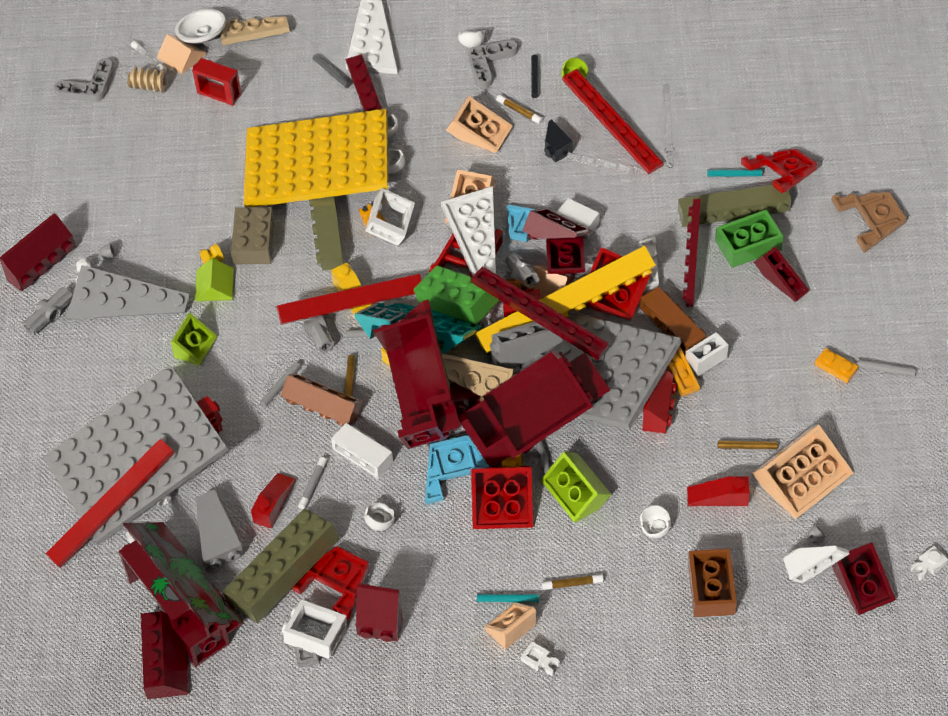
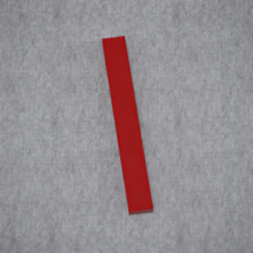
M577 69L562 77V81L648 175L663 167V162Z
M420 274L277 305L276 310L280 324L283 325L416 295L414 288L422 280Z
M160 438L45 554L61 568L175 452Z

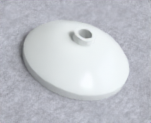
M198 10L183 17L177 23L175 33L178 39L186 43L197 44L207 42L221 33L225 27L226 20L224 15L218 10Z

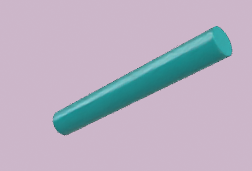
M749 169L707 170V177H762V169H754L752 171Z
M477 594V602H539V594Z

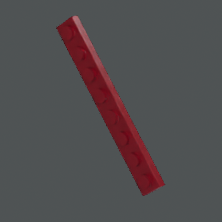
M482 266L471 277V283L596 360H599L609 348L608 342Z

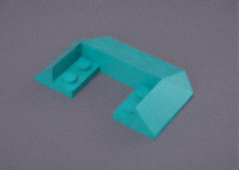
M375 303L355 313V318L367 336L372 339L376 337L373 330L378 329L381 325L397 323L416 306L403 303L385 306L384 303ZM431 310L439 344L443 345L442 354L452 350L482 329V325L479 323L475 325Z

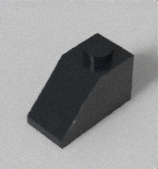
M551 119L548 122L544 152L547 157H551L556 163L573 153V141Z

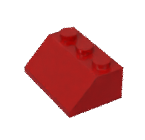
M667 370L664 371L644 405L642 431L666 434L667 426L671 427L672 415H669V410H673L674 399H671V394L676 393L677 383H673V374Z

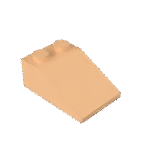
M468 96L461 104L446 131L461 141L497 153L513 125Z
M457 170L450 199L492 186L494 193L496 180L489 175Z

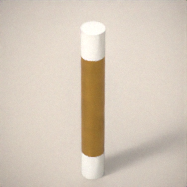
M502 95L497 96L496 101L538 124L542 123V117Z
M603 575L541 582L542 590L602 583Z

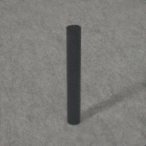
M537 55L531 56L532 98L538 97Z

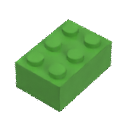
M763 210L716 227L715 242L731 268L758 259L775 246L779 251L782 250L783 235L768 211Z

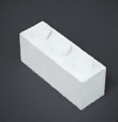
M345 423L331 438L334 451L378 479L393 463L390 448L380 445L373 437L361 433L355 426Z

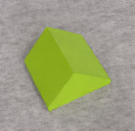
M211 258L196 270L195 302L233 300L234 269L214 258Z
M188 313L171 340L174 358L199 366L217 338V335L194 315Z

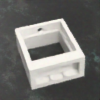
M381 188L374 199L365 231L398 246L405 238L415 203ZM380 203L403 213L399 227L376 218Z
M301 600L298 606L293 608L289 622H285L283 625L284 643L303 648L305 651L314 652L319 656L330 659L347 628V616ZM303 615L332 625L324 640L295 630Z

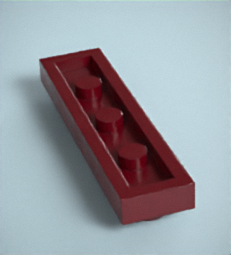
M360 54L345 59L363 111L382 109L363 55Z

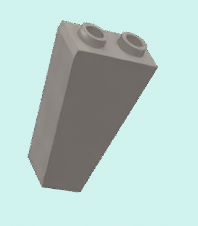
M536 322L492 334V343H490L492 358H490V364L514 369L563 342V339Z
M215 490L196 497L202 559L206 571L217 569L227 562L236 561L241 556H244L242 545Z

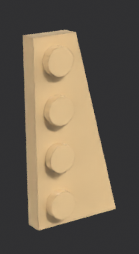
M286 16L264 17L263 20L248 18V21L231 19V22H226L220 37L222 45H230L237 42L290 32Z
M442 354L449 381L479 396H483L512 377L513 369Z

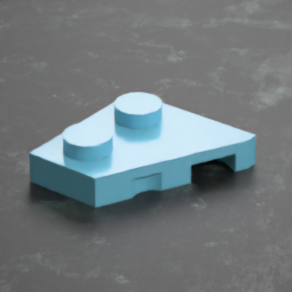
M507 205L510 239L528 242L530 237L522 230L529 212L535 209Z

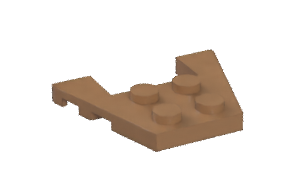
M890 192L866 193V196L848 194V197L834 195L831 198L838 212L856 207L867 223L871 232L859 235L856 239L864 253L906 223V217Z

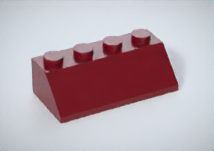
M53 213L0 257L6 280L20 291H23L37 278L45 274L54 264H57L67 253H70L76 245L73 235L57 214Z
M166 612L142 613L143 689L147 700L188 695L189 680L186 644L171 626Z

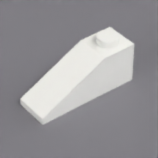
M838 546L798 548L792 550L783 560L790 580L803 584L849 555V551Z

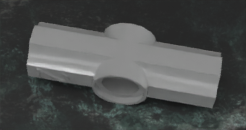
M515 253L507 256L505 262L512 272V278L521 281L529 288L538 284L540 279L532 269L533 264L524 260Z
M61 287L48 300H41L37 304L35 312L22 323L25 330L30 335H35L48 322H55L59 318L61 310L71 302L73 296L67 288Z
M318 316L302 320L309 338L312 337L318 350L324 353L330 351L334 346V341L327 330L324 318Z

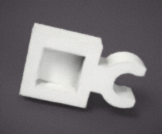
M933 546L919 557V562L914 563L910 571L920 570L921 573L918 575V579L922 580L925 578L927 571L933 575L947 565L948 559Z
M533 641L520 657L522 662L537 671L543 667L545 672L553 676L554 670L549 666H560V661L557 658H549L550 652Z

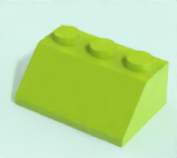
M563 451L541 478L542 483L573 522H578L599 510L612 495L577 452Z

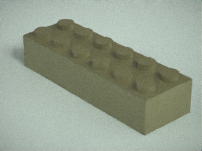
M304 508L222 591L227 602L234 610L259 623L339 540L333 523Z

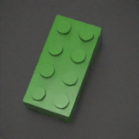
M436 266L414 288L419 304L428 299L431 310L475 325L499 301V299L471 283V276L440 266Z

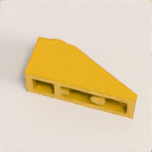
M348 262L331 270L332 282L338 292L362 287ZM367 305V306H363V307H358V308H354V309H350V310L352 311V313H353L354 316H355V313H357V312H359V311H361V310H363V309H365V308H367V307H369V306H371V305Z

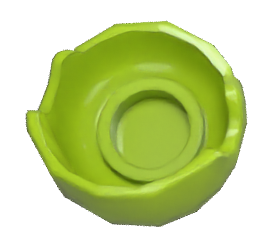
M570 58L563 64L561 77L577 69L586 78L588 66L580 58Z

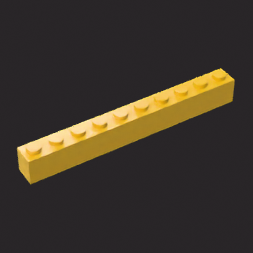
M643 246L539 301L563 316L568 317L569 312L573 310L579 312L586 308L585 304L591 301L593 304L603 299L602 295L606 293L611 295L619 291L620 286L633 284L636 282L635 278L641 275L644 278L652 274V270L656 265L647 248ZM517 311L476 332L475 336L486 355L491 354L492 356L490 349L492 334L534 321Z

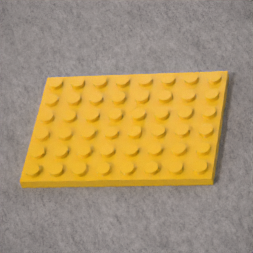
M386 109L247 128L244 207H258L381 190V188L388 189V120Z

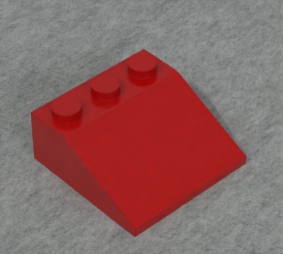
M601 247L590 273L623 256ZM641 275L635 278L636 282L629 286L624 284L619 287V291L611 295L606 293L602 295L603 299L594 304L591 301L585 304V306L631 321L650 275L644 278Z
M531 466L470 467L473 529L533 528Z

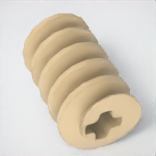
M134 66L127 80L129 88H141L142 90L147 88L148 91L154 90L158 92L160 90L162 93L165 91L167 83L163 70L158 75L157 69H154L151 74V69L147 68L146 73H144V68L141 67L138 72L137 66Z

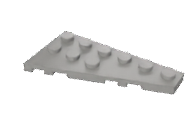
M81 265L66 319L186 313L190 294Z

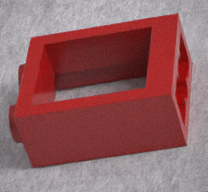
M200 58L194 64L192 73L197 93L234 106L242 95L238 70L204 58ZM207 78L221 82L224 86L208 81Z

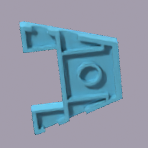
M468 435L430 444L425 495L426 505L443 501L440 481L470 475V467H490Z

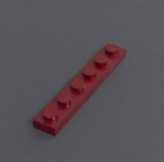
M694 198L693 205H689L688 216L692 217V222H688L687 233H691V237L687 238L686 249H690L689 255L685 256V266H688V272L684 271V283H687V288H683V300H686V307H693L701 199Z

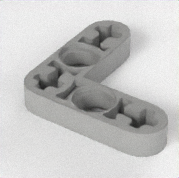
M505 40L469 49V63L479 88L487 89L492 85V75L487 62L513 57L517 54V43L515 41ZM490 50L497 51L495 54L489 53ZM477 66H484L481 70L476 69Z
M101 59L97 62L90 83L57 82L54 85L56 95L66 99L101 101L106 94L113 73L111 60ZM99 78H105L102 82L96 81ZM78 89H83V90H84V91L81 92V93H76V92H75V91L78 90Z

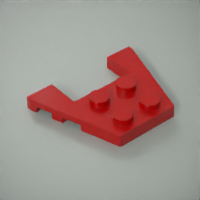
M797 149L773 152L772 156L759 154L754 159H748V157L741 158V164L750 171L767 165L774 172L781 175V178L773 180V187L782 194L817 170V163Z
M336 546L324 554L291 590L302 594L314 579L343 594L333 606V610L346 615L349 620L357 602L358 583L364 584L370 568L369 562Z

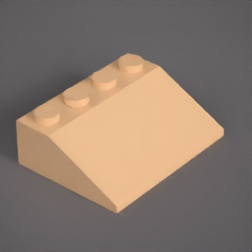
M816 425L809 428L756 469L753 475L763 489L796 519L854 472L821 426Z

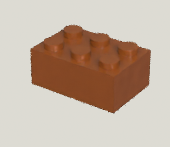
M730 549L689 551L688 572L693 617L735 615L737 602Z

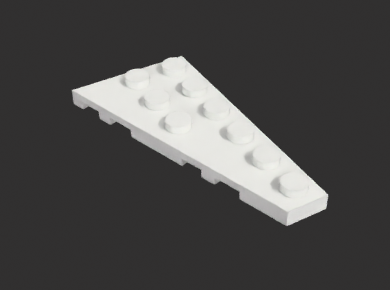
M361 0L347 58L362 54L368 72L397 74L382 0Z
M493 186L441 202L442 210L472 276L482 266L496 274Z

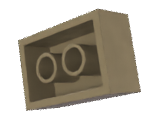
M235 207L231 247L234 264H271L274 227L272 207Z

